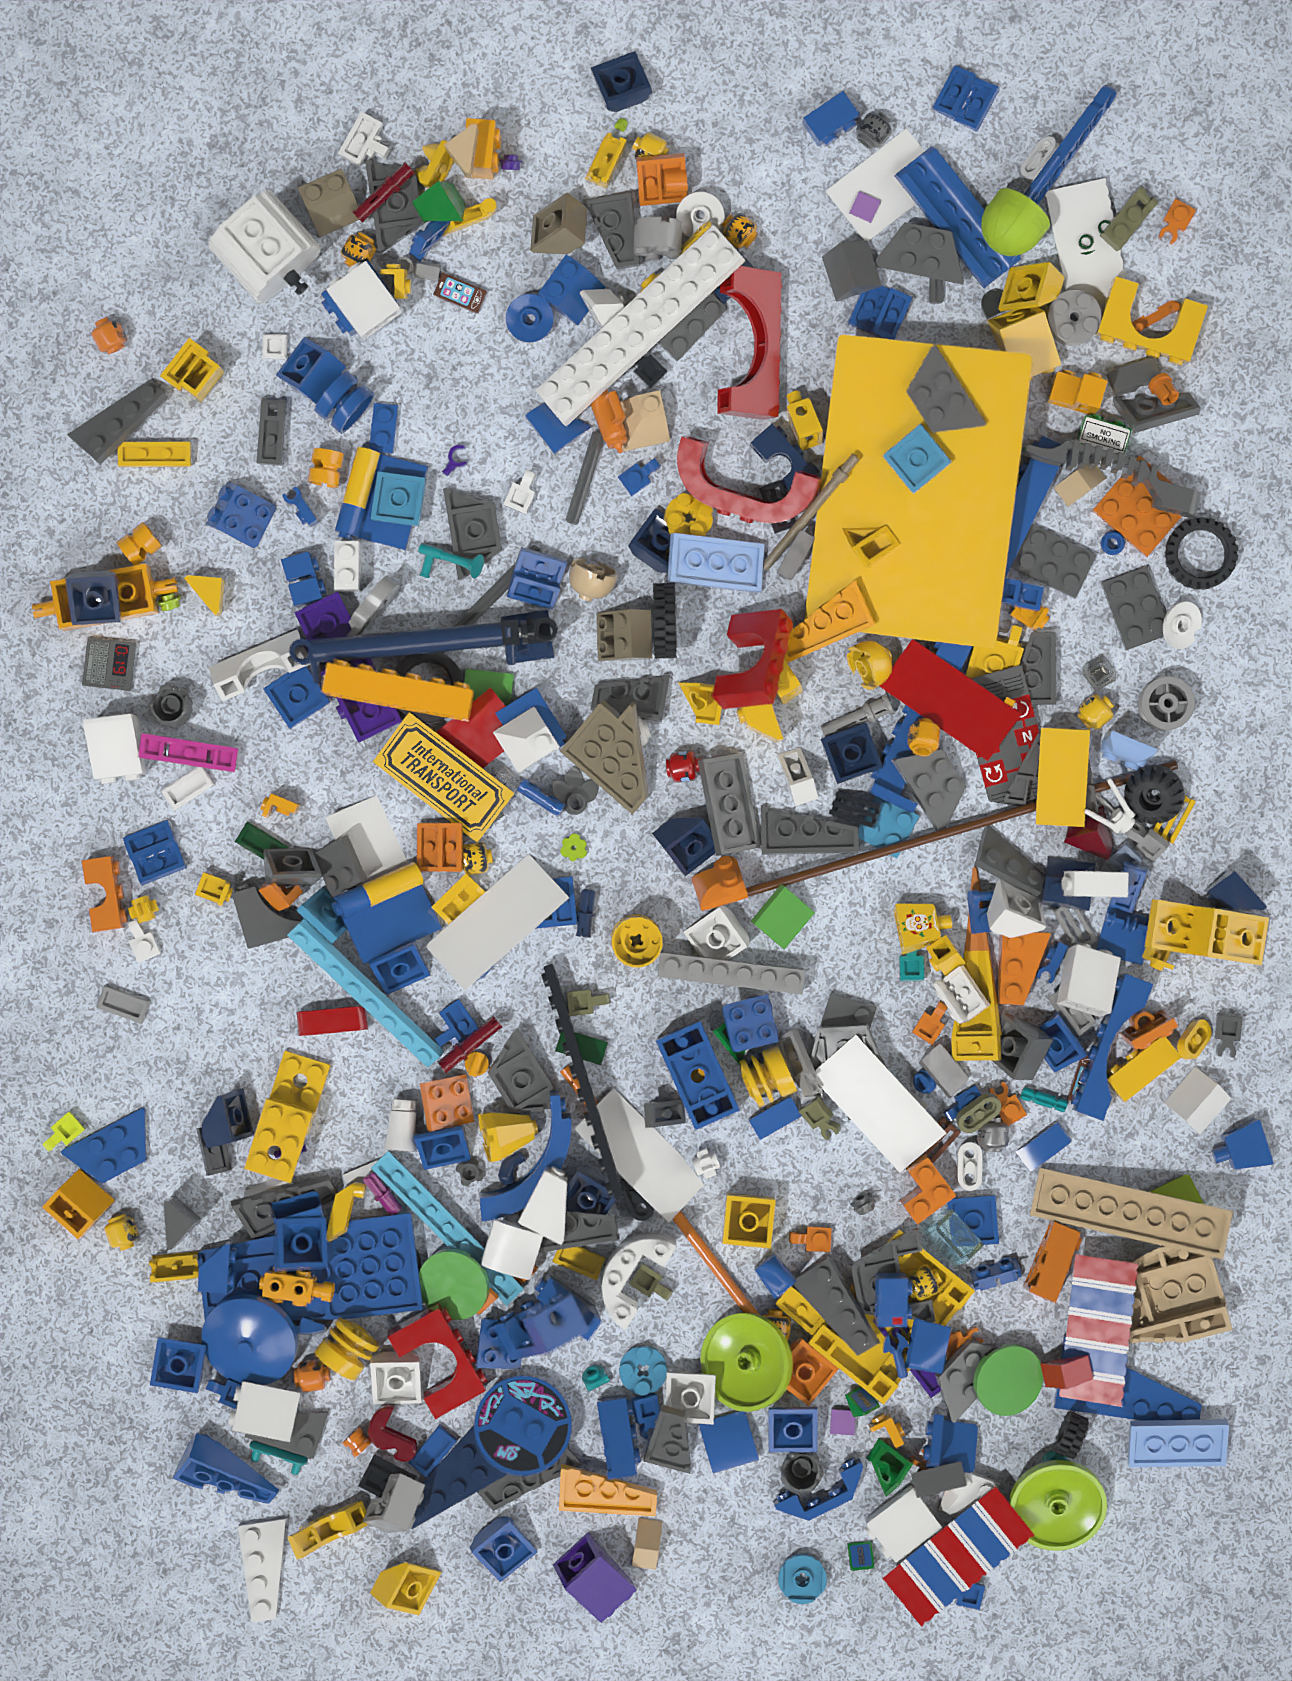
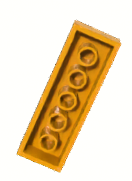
M334 660L333 664L327 663L322 693L327 696L469 722L474 692L468 684L455 682L454 686L446 685L445 680L430 678V682L422 681L419 675L406 673V677L398 676L397 671L382 669V673L374 672L371 666L358 664L357 668H352L348 662Z

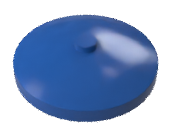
M240 1294L222 1300L211 1310L202 1328V1344L206 1345L205 1355L211 1365L225 1378L241 1385L243 1382L263 1386L277 1381L287 1373L297 1355L298 1336L290 1317L277 1304L260 1296Z

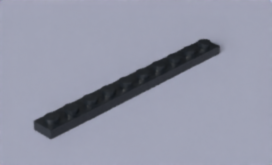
M552 963L543 966L545 972L541 973L544 986H550L552 995L548 996L551 1009H557L559 1019H555L558 1032H564L566 1042H563L562 1045L566 1057L571 1055L573 1065L569 1066L573 1080L578 1079L580 1088L576 1089L579 1101L586 1104L587 1111L583 1112L586 1124L593 1127L595 1134L591 1135L593 1147L595 1150H600L602 1157L598 1159L600 1170L602 1173H607L609 1182H605L609 1197L614 1196V1200L625 1198L558 976Z

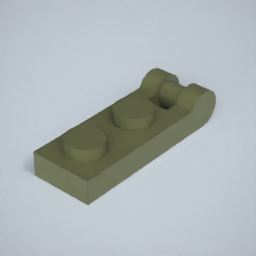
M1140 185L1099 236L1116 252L1121 250L1159 201L1155 197H1150L1146 193V189ZM1138 200L1144 204L1142 208L1136 204Z

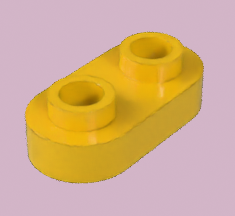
M1206 1020L1192 1021L1179 1038L1177 1051L1183 1059L1197 1058L1210 1041L1212 1032Z

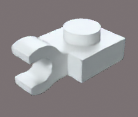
M526 470L520 485L513 482L504 505L527 514L536 493L530 490L536 474Z
M137 919L128 923L135 939L129 941V944L138 963L161 954L152 931L145 934L141 923L139 924Z

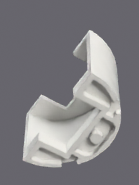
M659 1233L639 1234L623 1241L609 1256L603 1273L602 1296L609 1315L622 1329H627L638 1311V1308H636L638 1301L621 1291L642 1255L665 1267L677 1247L674 1238Z

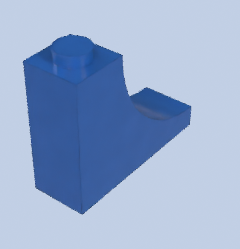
M549 1273L545 1278L541 1277L536 1283L534 1294L545 1305H549L548 1300L558 1294L573 1296L589 1329L580 1337L589 1341L602 1323L596 1306Z

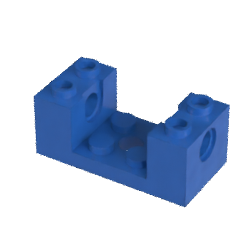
M697 1020L656 1039L658 1048L695 1130L740 1111L701 1020ZM694 1069L703 1070L705 1073L704 1080L698 1083L694 1082L690 1076L691 1072Z
M558 1294L548 1300L549 1305L547 1306L541 1301L534 1303L533 1300H530L520 1305L521 1310L515 1314L511 1311L500 1317L501 1322L495 1324L494 1327L511 1360L549 1354L589 1331L572 1295L562 1296V1294ZM551 1312H552V1313L554 1314V1316H555V1322H554V1323H553V1321H552V1319H551V1317H550V1313H551ZM521 1319L526 1327L525 1330L521 1327Z

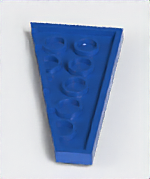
M1066 1336L1063 1337L1060 1359H1064ZM1126 1367V1374L1124 1376L1125 1385L1122 1388L1124 1392L1121 1400L1122 1407L1059 1397L1060 1389L1056 1388L1054 1408L1140 1421L1200 1420L1202 1407L1200 1403Z

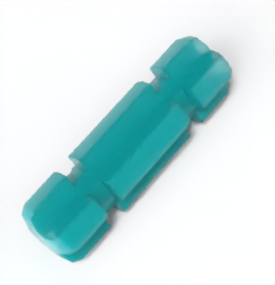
M1023 1087L1020 1094L1022 1100L1033 1101L1035 1104L1051 1109L1055 1108L1054 1110L1065 1112L1068 1105L1066 1099L1060 1097L1057 1099L1056 1096L1037 1090L1035 1092L1034 1089Z

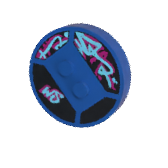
M530 1376L511 1377L494 1385L480 1401L474 1419V1436L480 1453L491 1466L512 1476H532L553 1466L566 1450L572 1430L570 1410L563 1396L546 1381Z

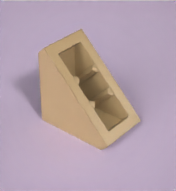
M471 124L444 144L448 154L466 178L472 179L479 133L477 124Z
M1088 463L1083 469L1079 468L1055 486L1054 489L1067 507H1069L1107 478L1097 465L1095 468H1090Z
M638 1518L632 1567L656 1570L662 1521Z

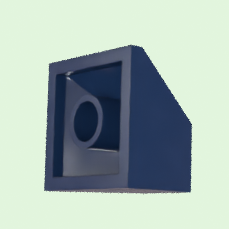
M701 817L671 818L652 833L684 876H687L716 853L712 831Z
M1047 857L1041 899L1042 905L1089 911L1091 896H1064L1062 879L1064 871L1095 872L1096 863Z
M1225 871L1204 890L1208 894L1206 899L1215 908L1217 906L1227 909L1265 910L1267 908V905L1235 871Z
M238 1089L216 1097L201 1124L203 1129L202 1137L206 1142L207 1148L233 1143L254 1136L244 1089Z

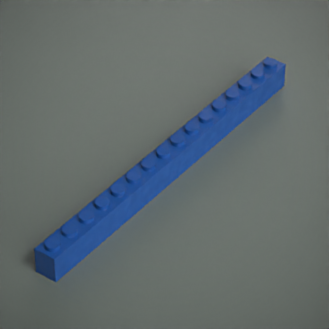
M1042 436L1039 441L1034 440L1032 446L1044 449H1052L1061 445L1045 436ZM1030 458L1028 463L1024 461L1020 467L1018 475L1021 478L1016 486L1005 578L1059 466L1046 464ZM935 642L934 648L937 649L935 655L960 671L972 646ZM907 705L902 710L905 713L902 723L897 721L891 734L895 735L892 743H886L881 753V756L885 757L882 762L883 768L873 771L870 776L874 779L872 783H876L898 795L901 794L905 781L891 759L913 754L907 743L909 727L912 723L924 718Z

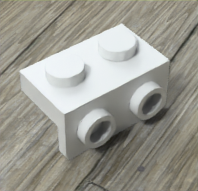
M964 965L956 968L942 980L933 983L936 995L945 1002L949 1008L950 1016L959 1024L970 1021L990 1006Z

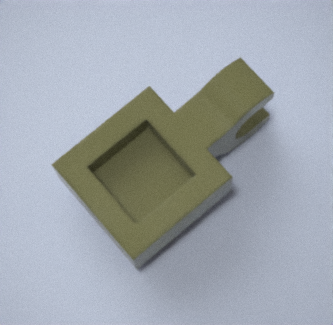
M591 989L566 992L569 1016L593 1014V1006L610 1004L609 994L592 996Z
M642 1263L629 1285L648 1297L655 1292L668 1301L673 1293L671 1289L659 1283L663 1276Z

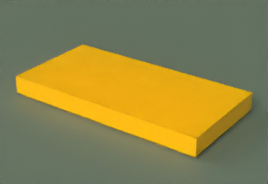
M1041 727L1035 824L1084 827L1090 730Z

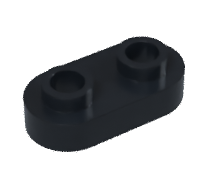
M622 1178L620 1183L625 1196L623 1199L631 1216L638 1221L648 1220L652 1216L654 1208L635 1189L633 1191L628 1190V1182ZM639 1204H644L646 1206V1211L642 1213L637 1210V1206Z

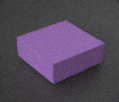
M859 191L849 214L871 223L881 201Z
M831 1408L830 1434L854 1435L856 1417H853L851 1410Z

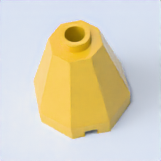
M495 1112L478 1114L479 1130L482 1131L484 1140L482 1144L488 1162L504 1159L533 1141L535 1134L538 1133L537 1123L535 1119L531 1120L529 1115Z

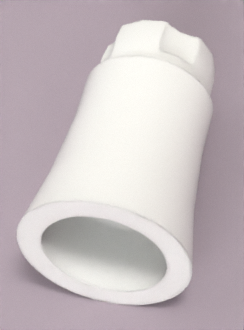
M392 1100V1111H390L387 1137L383 1149L417 1152L414 1135L416 1134L415 1101Z

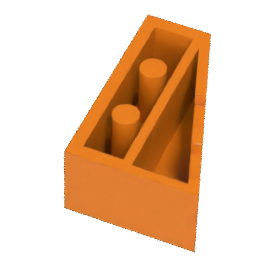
M1033 932L1012 938L1002 934L999 935L998 1004H1025L1051 933Z
M1050 1220L1023 1285L1028 1292L1051 1302H1057L1066 1274L1071 1268V1259L1074 1251L1078 1250L1082 1241L1081 1233L1078 1230Z

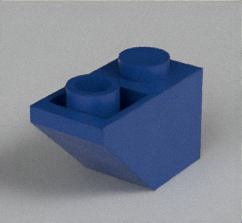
M229 1241L199 1267L197 1292L227 1294L231 1287L235 1286L236 1274L232 1273V1263H236L237 1248H234V1242Z

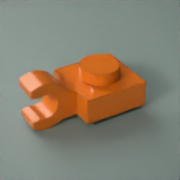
M939 1001L931 1015L924 1011L911 1032L933 1045L945 1026L940 1019L947 1010V1005Z
M807 1226L806 1233L789 1232V1242L791 1244H806V1251L830 1252L832 1228Z

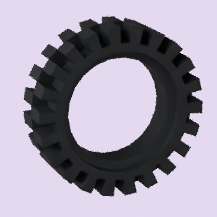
M653 583L655 659L677 658L675 583Z

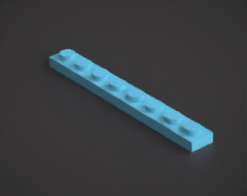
M305 919L301 920L287 934L296 945L311 957L313 961L427 1068L442 1056L445 1051Z
M388 1150L371 1169L450 1249L463 1250L471 1254V1257L480 1264L485 1250L482 1244ZM481 1266L487 1272L490 1288L506 1306L524 1290V1287L513 1276Z

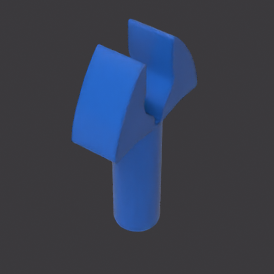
M896 1331L898 1338L897 1348L895 1349L890 1344L889 1335L886 1334L882 1349L883 1353L890 1352L893 1354L898 1377L903 1379L908 1376L905 1368L902 1351L904 1347H909V1343Z

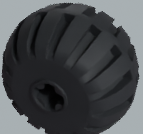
M1147 765L1139 768L1129 777L1125 785V802L1135 813V817L1138 820L1148 824H1157V822L1161 824L1170 821L1180 812L1184 804L1185 791L1179 776L1171 771V769L1161 765ZM1152 789L1158 790L1160 792L1159 796L1152 798L1150 796Z

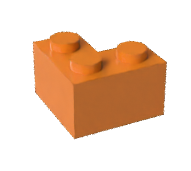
M925 1154L920 1155L905 1168L918 1187L899 1201L918 1225L953 1199L956 1194Z

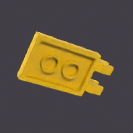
M1012 625L1008 640L997 637V643L994 648L973 646L965 675L972 679L1019 666L1024 648H1021L1022 644L1018 643L1022 627Z

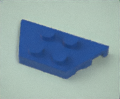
M141 1108L60 1151L61 1154L102 1184L147 1161L145 1108Z

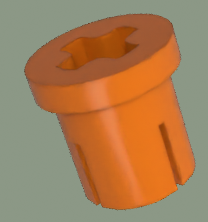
M1167 373L1156 375L1148 384L1150 392L1156 394L1163 405H1170L1179 397L1178 391L1172 384V378Z

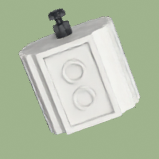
M270 190L262 191L259 195L250 198L217 227V231L211 236L208 243L209 249L253 299L260 304L275 297L287 285L290 287L296 286L295 293L297 295L304 293L308 289V284L306 282L302 284L299 282L301 280L300 274L318 257L321 249L318 242Z

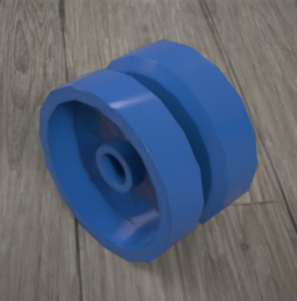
M349 371L344 372L329 386L319 399L314 410L324 420L332 418L331 426L340 434L345 433L354 425L369 407L375 395L365 385L357 387L358 379Z

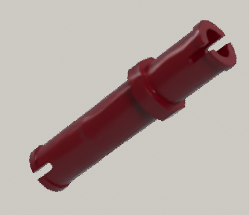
M404 162L390 177L386 176L384 178L385 182L353 210L352 213L364 223L394 192L398 193L401 190L400 187L415 172Z
M492 1016L459 1045L455 1044L453 1046L454 1049L438 1060L437 1063L447 1074L462 1060L466 1061L470 1053L503 1027Z

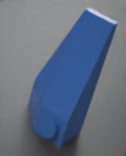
M196 1433L188 1443L172 1478L199 1489H203L204 1484L217 1487V1493L225 1494V1491L236 1490L240 1498L269 1504L279 1491L278 1488L220 1442L211 1439L208 1435Z

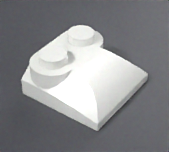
M724 905L715 909L683 932L699 956L705 958L729 960L750 945L747 932L733 912Z
M381 1352L371 1358L373 1404L422 1403L421 1360L417 1354L409 1352L399 1358L396 1352Z
M681 1370L675 1372L668 1371L666 1406L685 1410L687 1423L714 1424L716 1375L688 1373Z
M974 1472L964 1473L967 1486L944 1491L937 1511L957 1518L995 1486L998 1489L1000 1482Z

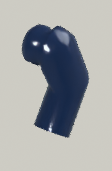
M521 1151L516 1152L501 1162L498 1178L504 1185H511L514 1182V1167L526 1161Z

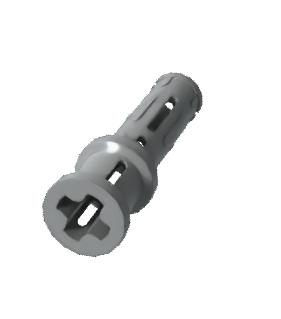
M884 694L881 699L870 704L866 702L862 705L861 709L820 727L824 736L827 737L866 722L874 723L875 719L886 714L892 715L894 711L888 697Z

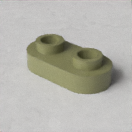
M993 1093L982 1094L958 1112L956 1116L958 1127L964 1133L977 1131L1000 1113L1001 1102Z

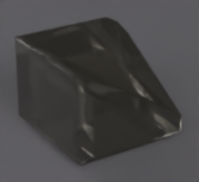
M1104 654L1082 666L1083 676L1095 691L1116 681V671Z

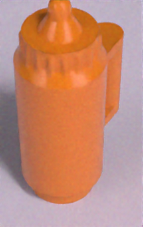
M606 389L590 406L603 440L609 449L615 448L621 454L623 452L622 446L627 443L626 430L623 425L626 416L617 392H608V389Z

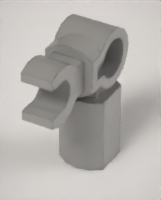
M401 257L395 263L401 264V269L407 270V279H411V275L415 274L416 278L439 282L442 265L417 261L415 264L407 257ZM394 283L391 286V293L395 295Z

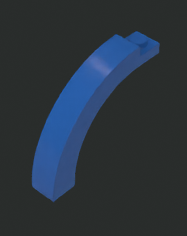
M559 1090L549 1091L551 1127L548 1142L541 1157L527 1174L511 1185L492 1191L479 1192L482 1222L506 1217L525 1208L545 1168L551 1169L556 1167L561 1170L570 1145L572 1125L570 1113L561 1114V1112H566L565 1097H560Z

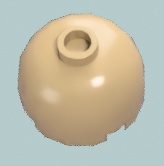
M585 558L573 559L569 580L572 588L579 593V598L592 601L593 598L600 599L612 592L619 576L616 574V570L601 563H598V565L586 564Z

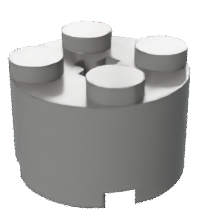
M661 217L637 219V222H634V255L645 256V260L658 261L660 256H666L668 259H677L682 252V221L669 218V222L661 220Z

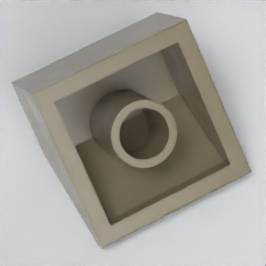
M342 168L298 187L319 237L359 221L352 213L358 207V204Z
M565 193L534 214L530 251L533 253L569 254L575 249L582 247L586 240L587 207L569 193Z

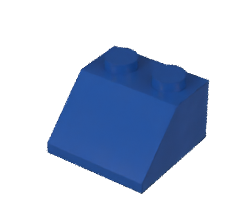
M566 254L541 288L538 296L546 300L554 310L579 326L589 312L580 292L582 290L605 289L606 286L587 268Z
M303 337L276 376L317 405L324 392L342 374L346 366L329 351Z
M326 1217L276 1220L273 1246L274 1271L323 1270L328 1267Z

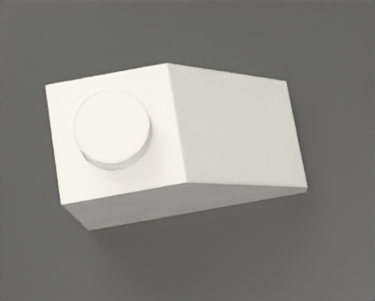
M610 289L582 290L580 292L589 312L601 329L627 306L623 297L620 294L616 297Z
M801 748L779 754L778 758L795 806L818 799L814 780Z

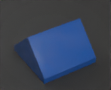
M415 941L369 961V965L386 995L431 976Z
M1057 1012L1038 1025L1041 1030L1053 1039L1044 1059L1054 1073L1088 1055Z
M464 1124L435 1131L420 1132L414 1135L424 1170L470 1161L471 1159Z
M769 1407V1453L817 1452L818 1408Z

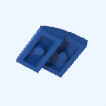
M954 65L932 108L940 114L978 132L999 92V87L977 78L975 73Z
M884 286L861 293L847 324L879 338L895 340L913 297Z
M521 547L510 580L507 597L553 610L560 592V582L567 566V560Z
M168 820L123 837L129 858L133 862L139 883L142 886L187 868Z
M739 1411L714 1419V1424H699L713 1474L759 1460L746 1412Z

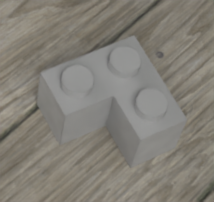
M400 1473L391 1474L382 1498L371 1499L363 1522L387 1533L408 1531L415 1521L414 1513L423 1499L424 1493L422 1491L425 1485Z

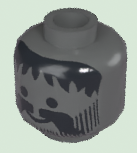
M882 112L878 114L868 113L856 128L857 140L868 149L881 147L892 133L891 126L889 125L890 119Z

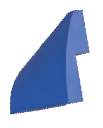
M546 403L537 406L525 415V418L554 455L591 429L589 424L576 418L565 426Z

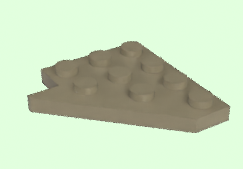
M602 700L560 752L633 815L649 796L636 704L632 702L620 715L607 702Z

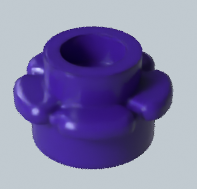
M504 154V158L499 159V162H501V169L520 170L522 160H518V155Z

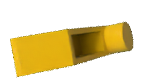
M486 198L482 203L466 208L463 221H451L442 236L492 217L497 210L495 200Z
M355 1182L335 1195L326 1234L327 1242L333 1241L348 1230L355 1197H365L366 1184Z

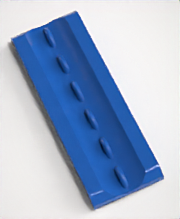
M933 146L929 147L894 175L936 229L953 232L955 247L960 260L983 289L1021 260L1020 255L1005 256L989 247L981 229L984 208Z

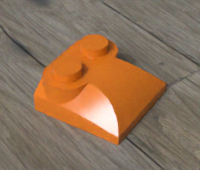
M732 856L720 857L715 861L714 868L691 877L701 911L748 898L738 862Z
M800 1337L790 1345L793 1365L787 1390L809 1406L839 1368L809 1345L808 1341Z

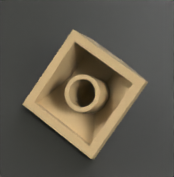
M660 390L636 395L620 402L626 416L623 425L626 430L627 443L622 446L623 452L670 442Z

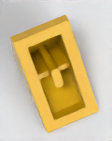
M187 575L184 579L213 614L219 617L222 614L225 580L216 577Z

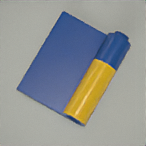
M357 447L335 527V532L339 533L338 537L352 541L353 537L406 551L412 526L371 520L377 473L385 472L425 478L428 466L381 455L379 452L371 449Z
M415 862L334 896L335 902H332V907L337 916L341 915L363 964L442 929L422 886L423 877Z

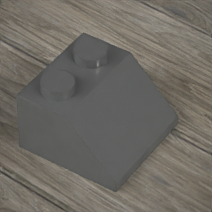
M1003 1013L1000 1018L1002 1035H1000L1001 1060L991 1061L1013 1080H1033L1053 1039L1038 1026L1008 1013Z

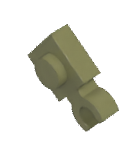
M819 1096L803 1105L798 1111L813 1130L819 1126L821 1135L826 1140H829L832 1136L828 1129L833 1130L836 1135L841 1130L840 1125L836 1121L831 1120L833 1113Z

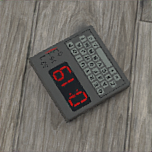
M87 638L82 686L131 691L137 644Z

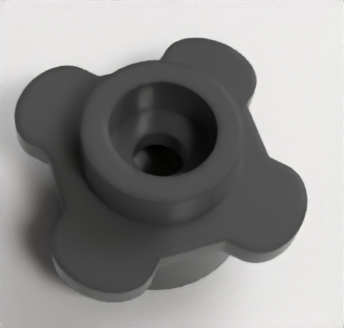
M472 1158L468 1163H459L456 1166V1171L460 1173L463 1186H469L470 1183L483 1179L484 1175L479 1170L477 1159ZM471 1170L472 1174L469 1175L467 1171Z
M862 1193L856 1196L854 1202L850 1205L854 1207V1212L864 1215L875 1208V1198H872L871 1193Z

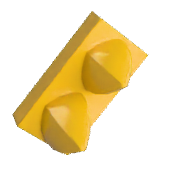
M443 139L440 143L422 146L423 152L430 160L429 165L416 168L415 174L419 182L427 189L438 181L444 182L454 164V160L448 154L444 145L447 141Z

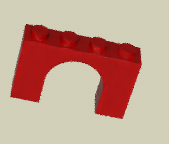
M782 609L731 615L727 636L737 648L764 646V651L760 660L749 670L738 674L716 676L712 698L722 709L774 704L779 689L780 675L783 672L785 654L788 650L790 632L793 629L792 620Z
M439 1302L388 1330L387 1338L399 1358L426 1343L442 1344L454 1354L457 1364L452 1375L423 1392V1400L435 1419L486 1392L485 1383L488 1382L483 1370H477L473 1363L476 1359L471 1349L468 1348L466 1350L462 1344L464 1338L458 1328L454 1329L451 1325L452 1317L446 1307L442 1308Z

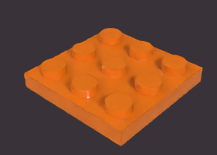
M1140 455L1136 458V461L1145 460ZM1157 471L1156 476L1159 480L1172 483L1159 471ZM1133 474L1132 476L1129 475L1127 479L1120 477L1094 507L1092 512L1116 532H1119L1125 540L1145 557H1148L1182 516L1153 508L1151 506L1153 499L1145 485L1141 482L1137 486L1131 485Z

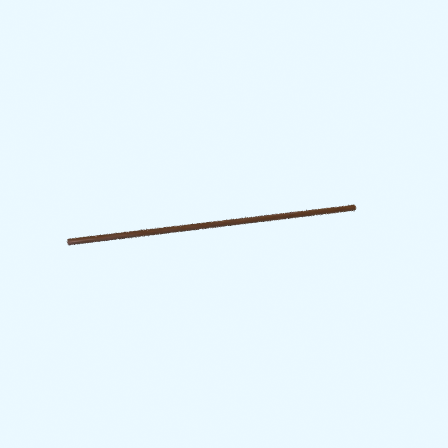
M1176 760L1159 764L1171 769V771L1178 769ZM1134 772L1112 778V781L1116 787L1126 785L1127 780ZM1107 780L1094 784L1095 794L1111 789ZM1037 801L746 887L748 897L777 889L781 884L787 886L1036 811Z

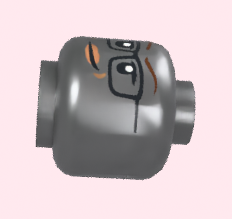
M994 1117L978 1129L977 1143L983 1147V1151L1002 1152V1148L1008 1146L1009 1125L1001 1122V1117Z

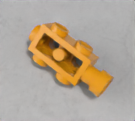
M273 1266L272 1270L266 1271L265 1275L261 1276L259 1288L263 1290L262 1297H268V1300L274 1303H283V1300L293 1301V1305L307 1306V1303H311L314 1297L321 1298V1301L332 1302L335 1283L327 1281L316 1283V1276H311V1271L297 1270L295 1274L288 1273L287 1271H274ZM273 1282H277L279 1284V1290H274L272 1288ZM296 1286H302V1294L296 1292Z

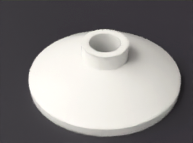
M702 191L693 192L684 197L679 203L676 219L682 221V232L690 238L708 220L711 221V226L714 225L720 230L724 222V209L721 202L714 195ZM703 210L705 215L702 218H698L696 212Z
M1181 601L1169 609L1163 623V635L1168 645L1176 649H1184L1194 643V633L1201 629L1202 617L1198 607L1191 602Z

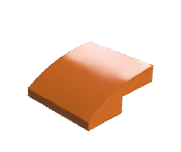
M417 823V866L420 871L462 872L463 823Z

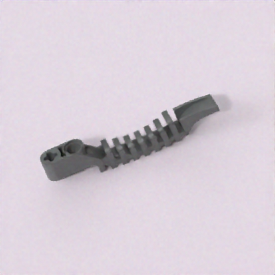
M1073 440L1072 442L1065 441L1060 446L1052 449H1044L1029 444L1021 448L1022 455L1059 467L1061 463H1065L1066 453L1068 452L1065 470L1070 471L1073 467L1083 469L1088 463L1090 468H1095L1098 464L1102 470H1106L1112 464L1111 473L1116 474L1119 470H1122L1121 478L1127 479L1129 475L1132 476L1133 474L1131 485L1137 486L1140 482L1145 485L1153 499L1151 505L1153 508L1184 517H1196L1201 492L1159 480L1156 476L1159 466L1152 465L1148 467L1145 460L1136 461V457L1129 456L1127 458L1125 453L1119 452L1116 454L1113 449L1102 450L1103 446L1091 447L1092 443L1085 442L1080 444L1078 440Z

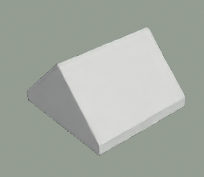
M1194 1067L1165 1100L1164 1104L1201 1135L1232 1098L1215 1081Z

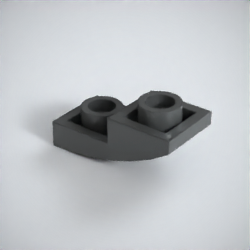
M1149 358L1108 372L1106 376L1114 395L1117 396L1136 392L1139 387L1148 385L1152 378L1161 374L1155 358Z
M961 1462L911 1474L916 1498L967 1486Z

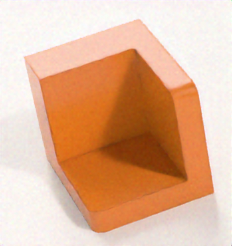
M265 882L258 890L276 912L290 907L303 893L298 884L286 888L285 886H277L275 882L267 885Z

